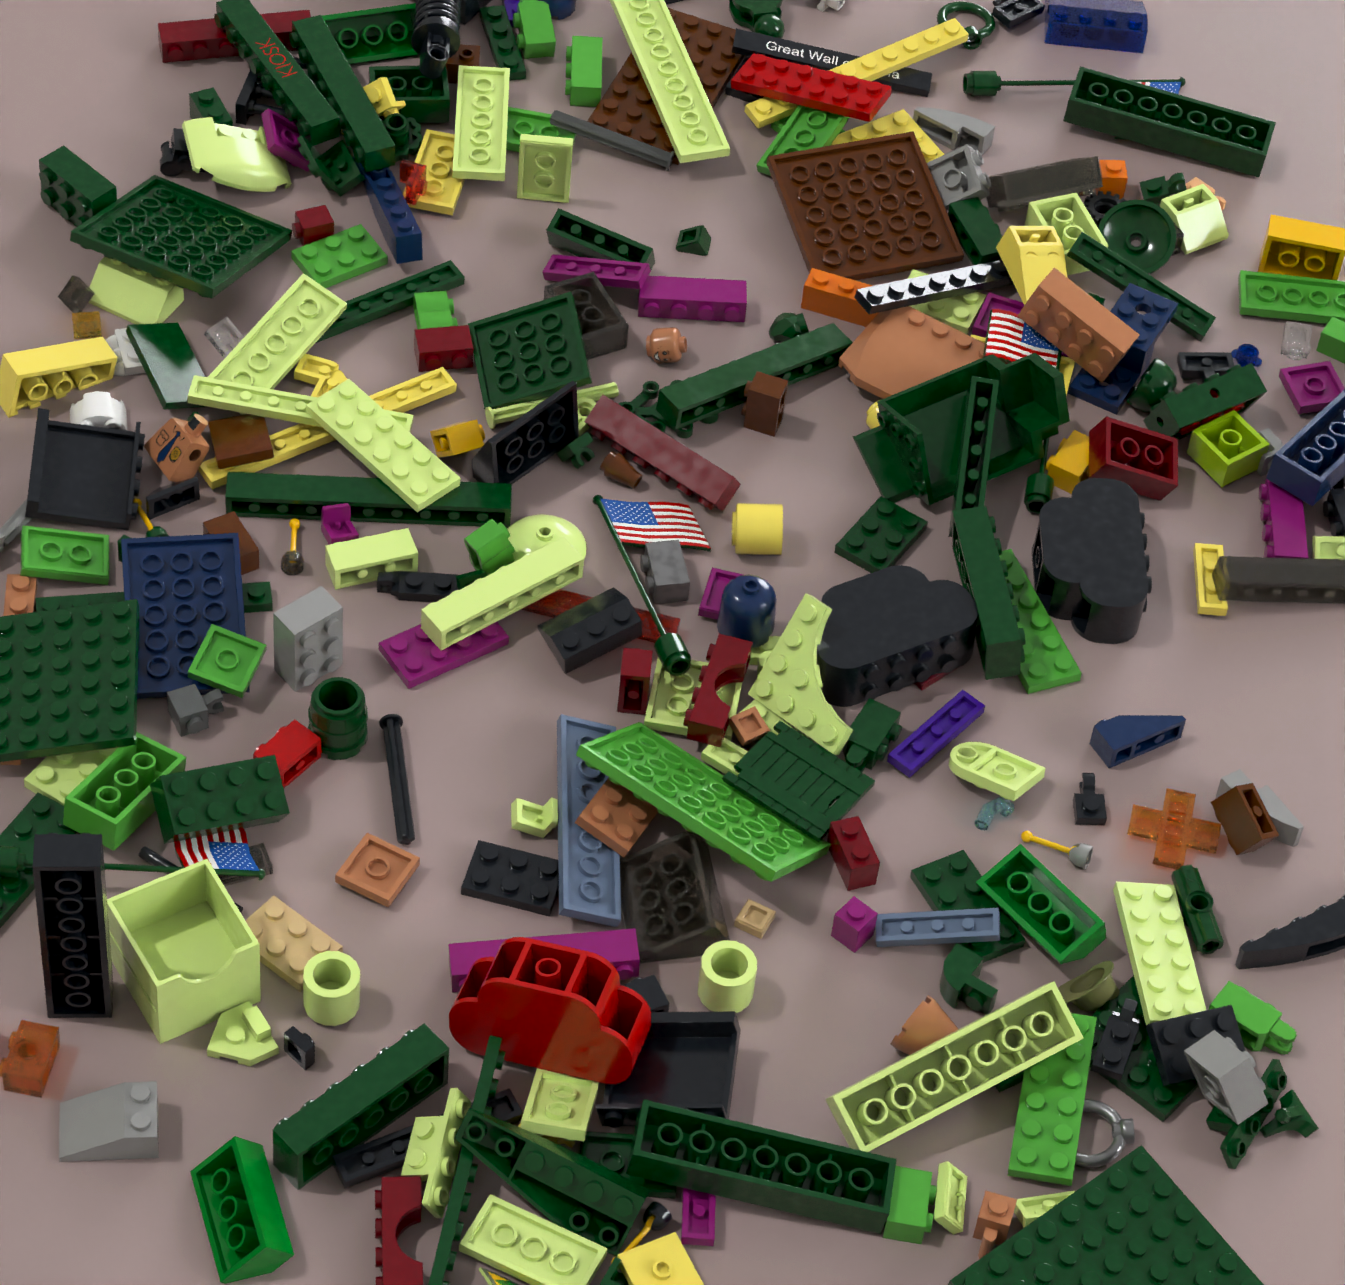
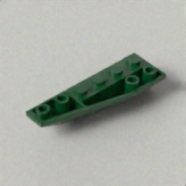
M472 1108L468 1109L455 1136L457 1141L554 1224L608 1248L607 1252L616 1257L650 1191L646 1187L559 1144Z

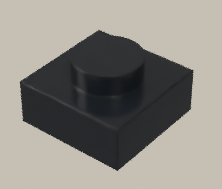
M294 1026L285 1031L284 1051L304 1070L308 1069L315 1063L314 1041L308 1034L301 1033Z

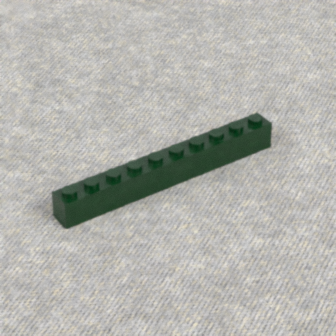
M228 472L225 505L226 514L235 511L238 517L321 520L323 506L348 503L351 507L350 521L481 527L493 519L497 524L501 522L506 528H509L512 484L460 482V486L417 513L380 478Z

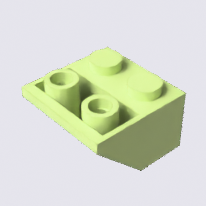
M1204 184L1161 199L1160 207L1168 213L1174 223L1176 244L1185 254L1228 239L1229 234L1219 200Z

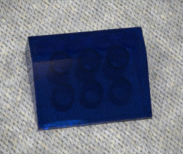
M1045 0V44L1143 53L1148 32L1147 12L1143 1Z

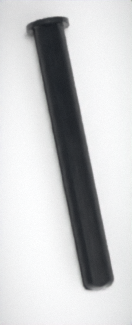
M388 714L380 719L379 725L384 732L397 841L400 844L405 843V845H409L415 840L401 733L403 718L397 714Z

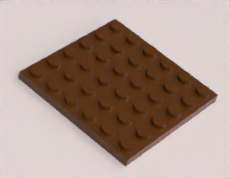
M914 131L767 157V166L809 273L814 268L852 280H861L963 261V250Z

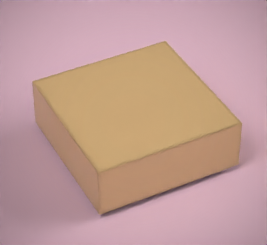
M748 899L736 917L734 927L762 939L775 918L776 911Z

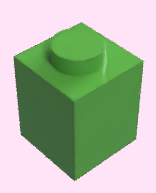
M1332 317L1321 332L1316 351L1345 364V322Z

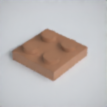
M366 833L335 874V882L389 908L419 867L420 857Z

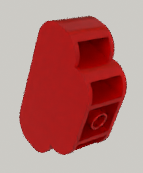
M526 937L509 938L500 945L495 957H483L476 960L472 964L449 1012V1028L452 1036L462 1047L473 1053L485 1056L489 1036H496L502 1038L500 1050L506 1051L505 1061L605 1084H617L629 1078L651 1027V1010L647 1001L636 991L620 985L619 973L607 959L593 952Z

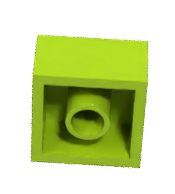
M1233 410L1192 430L1187 454L1221 487H1224L1257 470L1261 456L1268 452L1270 444Z

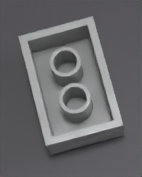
M322 586L273 613L274 670L295 692L304 686L313 684L323 675L334 672L343 664V607Z

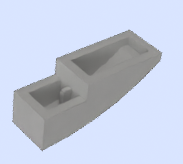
M917 107L914 110L913 120L927 136L952 150H955L959 145L964 146L968 144L975 151L979 150L981 155H983L992 146L995 126L948 110Z
M1240 769L1221 778L1216 797L1218 798L1235 786L1252 782ZM1268 785L1260 789L1256 788L1279 834L1275 840L1292 847L1298 845L1304 826Z

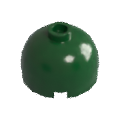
M1154 359L1141 376L1137 387L1135 386L1127 403L1143 412L1151 413L1149 409L1160 403L1161 397L1175 390L1177 379L1173 370L1160 359Z

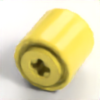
M736 504V512H732V546H735V553L781 555L783 505Z

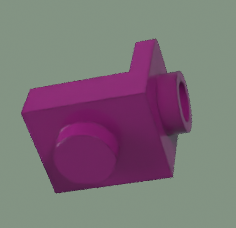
M348 503L322 507L321 532L329 545L359 538V534L350 521L351 507Z

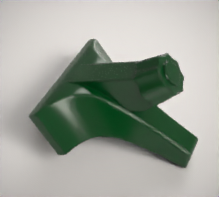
M1290 1090L1279 1099L1281 1109L1276 1110L1275 1118L1264 1125L1260 1131L1265 1138L1288 1130L1297 1131L1307 1138L1319 1128L1294 1090Z

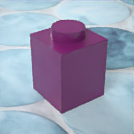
M853 896L835 913L831 936L855 953L874 935L878 913Z

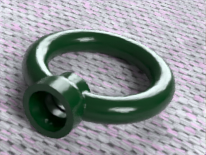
M958 1L944 5L937 14L938 24L948 21L947 16L957 11L974 13L985 21L986 25L979 30L974 26L965 28L969 36L963 45L967 49L978 48L982 44V39L989 36L995 29L993 15L986 8L978 4Z

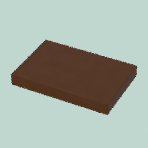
M243 414L208 422L218 469L274 458L265 417Z

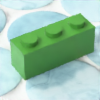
M572 36V46H567L566 61H571V63H566V78H570V80H566L565 95H570V106L597 107L601 100L603 37Z

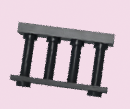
M293 57L302 69L307 70L306 65L302 64L299 58ZM251 69L235 104L236 123L246 125L250 115H261L267 108L287 118L283 108L256 103L257 99H261V97L274 99L269 90H265L261 79L257 74L254 75Z

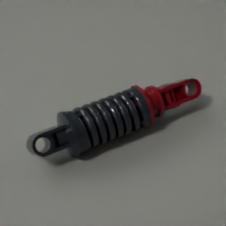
M416 0L414 31L411 37V44L415 52L420 55L419 70L427 78L438 79L443 72L448 58L455 55L460 47L461 0Z

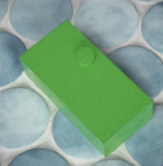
M136 731V745L116 749L65 797L63 825L80 834H102L103 846L113 851L116 850L156 811L150 784L159 776L185 771L186 757Z

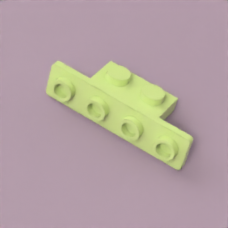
M450 1088L443 1116L415 1118L401 1173L402 1177L421 1176V1181H427L422 1205L435 1218H443L445 1208L449 1202L450 1187L453 1176L456 1173V1163L460 1147L462 1146L455 1139V1136L468 1109L471 1108V1101L458 1088Z

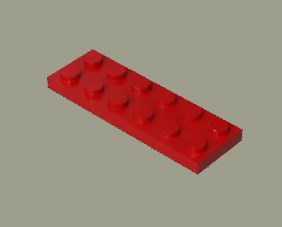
M754 53L731 79V89L867 122L874 118L891 96V86Z

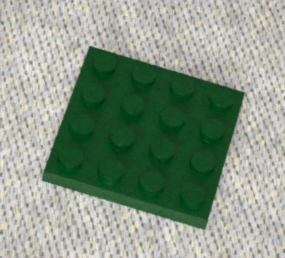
M572 292L468 323L484 409L486 407L497 409L546 398L571 381L577 383V388L592 383Z
M1132 976L1119 989L1118 997L1107 1001L1092 1015L1097 1017L1090 1067L1092 1066L1109 1016L1112 1015L1113 1011L1121 1013L1126 998L1137 1001L1138 1004L1133 1018L1140 1020L1138 1025L1140 1027L1121 1081L1102 1074L1100 1075L1160 1121L1164 1122L1199 1085L1197 1080L1194 1079L1163 1087L1147 1033L1135 978Z

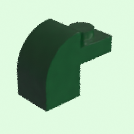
M958 943L944 961L939 985L941 995L946 1003L954 1009L962 1001L971 1009L987 1015L994 1008L998 990L978 979L984 958Z

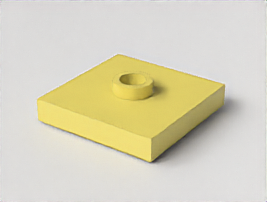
M676 1232L617 1255V1258L622 1260L621 1271L629 1285H704Z

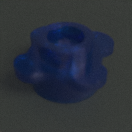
M1251 344L1240 345L1238 350L1234 349L1231 352L1232 358H1235L1237 364H1240L1241 367L1251 363L1255 367H1259L1262 364V359L1258 358V349Z

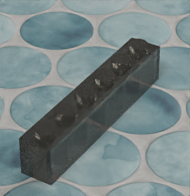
M1219 556L1212 572L1218 600L1345 604V560Z

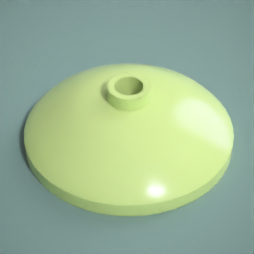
M545 514L532 515L514 522L507 529L510 533L508 540L515 549V552L512 553L514 562L525 554H531L544 547L547 543L554 542L562 537H565L585 560L587 548L583 534L574 524L563 518Z

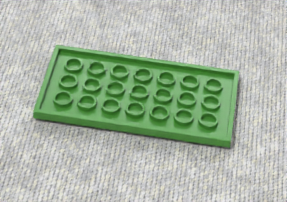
M641 722L581 744L576 753V756L584 760L588 767L599 770L609 776L608 778L611 782L629 789L637 799L649 802L657 808L660 814L672 817L681 823L685 830L703 837L708 845L723 850L730 855L734 862L746 865L755 871L756 876L763 880L772 882L826 855L831 846L830 843L823 839L818 843L807 834L795 828V826L790 825L759 805V803L748 798L747 795L731 787L723 781L722 774Z

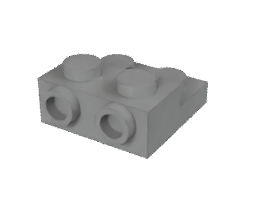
M968 144L927 163L946 211L949 210L950 203L975 197L981 200L990 195L988 188L991 187V181L985 172L982 173L980 165L984 164L983 157L979 150L975 151Z

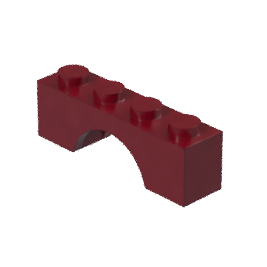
M719 633L716 644L710 643L706 657L709 664L708 666L703 665L699 676V682L702 683L701 687L694 688L691 704H694L693 710L687 709L683 726L688 727L687 739L721 748L729 725L731 707L724 703L716 692L727 684L744 681L751 660L753 642Z
M421 1176L381 1177V1190H375V1210H381V1218H375V1239L382 1238V1247H375V1268H382V1276L376 1277V1285H423V1263L408 1257L397 1243L399 1236L407 1228L421 1222Z

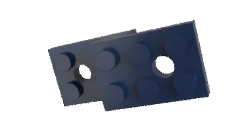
M1129 283L1110 312L1136 331L1139 337L1119 364L1103 381L1109 385H1100L1098 379L1084 368H1081L1070 384L1068 394L1117 415L1150 365L1155 342L1177 311L1178 303ZM1137 311H1144L1146 314L1142 315Z

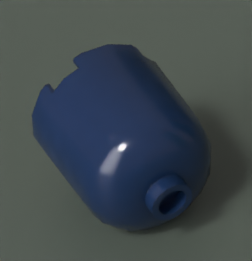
M750 574L740 575L729 581L723 590L717 620V629L720 634L753 642L752 648L759 647L769 641V636L773 633L775 626L777 598L774 588L768 581Z

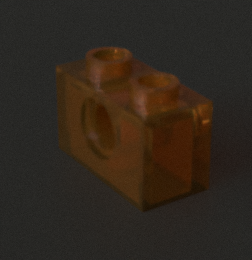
M21 1020L17 1032L13 1031L11 1033L8 1049L10 1050L8 1057H3L0 1063V1077L3 1078L5 1091L42 1098L60 1048L59 1027Z

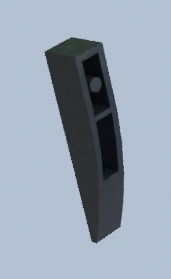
M1345 895L1329 906H1320L1306 917L1300 916L1295 918L1287 926L1270 930L1265 936L1255 941L1253 939L1246 941L1239 948L1235 966L1238 969L1271 967L1301 962L1345 949Z

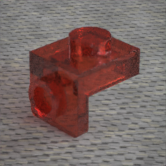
M402 160L400 163L399 180L402 183H406L405 200L408 204L416 205L419 197L424 196L427 190V166Z

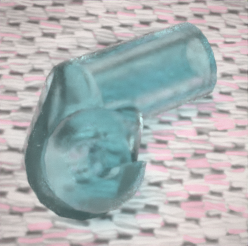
M1003 797L993 799L983 804L974 824L978 829L985 831L989 828L996 814L1000 812L1002 816L1007 817L1013 813L1015 806L1010 800Z

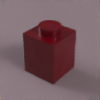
M326 205L295 211V223H292L293 235L295 239L300 240L302 246L333 235L334 221Z

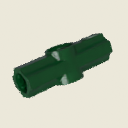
M1192 865L1181 866L1172 872L1171 878L1183 910L1184 924L1189 927L1197 951L1203 954L1214 953L1217 949L1222 948L1224 941L1212 910L1213 898L1205 891L1198 868H1194Z

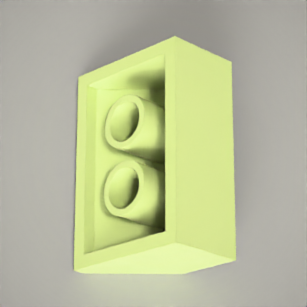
M104 257L98 264L85 301L134 324L163 323L184 301V288H180L165 279L153 277L150 273L143 270L131 268L126 263L116 259Z

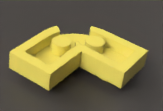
M305 354L294 370V379L316 385L311 394L312 397H320L347 380L344 373L339 370V364L310 354Z

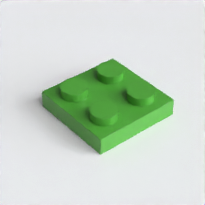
M212 624L188 670V678L243 698L266 652L267 645Z

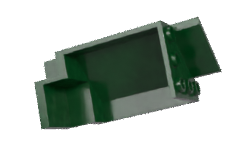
M1036 353L1005 364L995 355L991 354L877 401L879 408L877 419L880 426L853 436V439L882 497L896 503L915 495L928 505H932L954 495L966 393L971 377L976 376L999 380L988 481L1043 458L1042 440L1059 434L1058 426L1070 421L1063 374Z

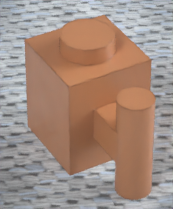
M985 1191L973 1238L982 1240L978 1253L979 1259L992 1251L995 1244L1000 1245L1006 1241L1017 1199Z

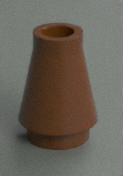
M611 451L600 466L604 476L623 483L632 489L638 486L643 477L621 453L616 454Z

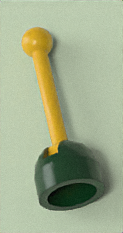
M134 498L133 502L138 503L137 511L149 529L145 538L169 536L162 527H153L141 507L142 501Z

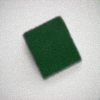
M704 225L680 230L676 250L678 252L706 256L709 252L711 236Z

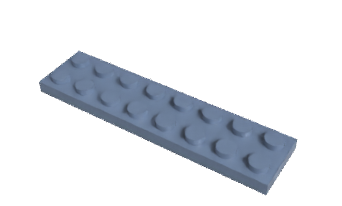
M561 714L557 720L559 915L617 927L621 922L620 855L575 823L579 815L609 777L599 770L588 767L584 760L576 756V753L581 744L615 732L616 727Z

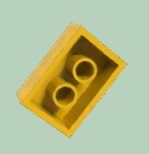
M1271 214L1260 253L1258 272L1338 280L1345 256V228Z

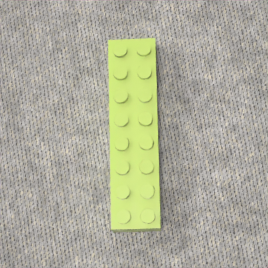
M1055 981L825 1100L849 1147L869 1152L1082 1040L1084 1037Z

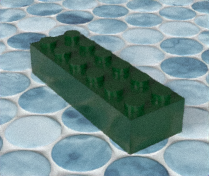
M986 506L952 511V549L961 584L971 594L976 604L978 617L975 639L985 679L989 680L1020 675V663L1025 662L1022 645L1026 644L1024 629L1018 628L1017 622L1020 621L1017 605H1012L1011 602L1014 599L1011 582L1006 583L1005 577H1008L1006 561H1001L999 555H1002L1001 542L999 538H994L993 533H996L995 519L993 516L989 517Z
M425 1023L415 1030L407 1031L397 1043L380 1050L376 1057L367 1064L357 1066L351 1075L341 1082H335L330 1085L326 1092L317 1099L307 1101L297 1113L289 1118L281 1119L272 1129L273 1165L297 1190L301 1189L333 1166V1155L364 1144L448 1084L449 1047Z

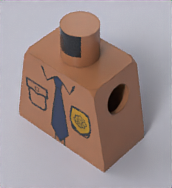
M194 414L189 421L175 417L171 418L144 445L146 451L169 481L180 482L193 478L209 451V444L201 435L208 422L199 414Z

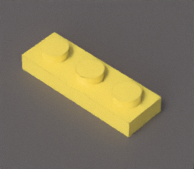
M1195 543L1193 556L1197 613L1226 616L1228 604L1223 545Z

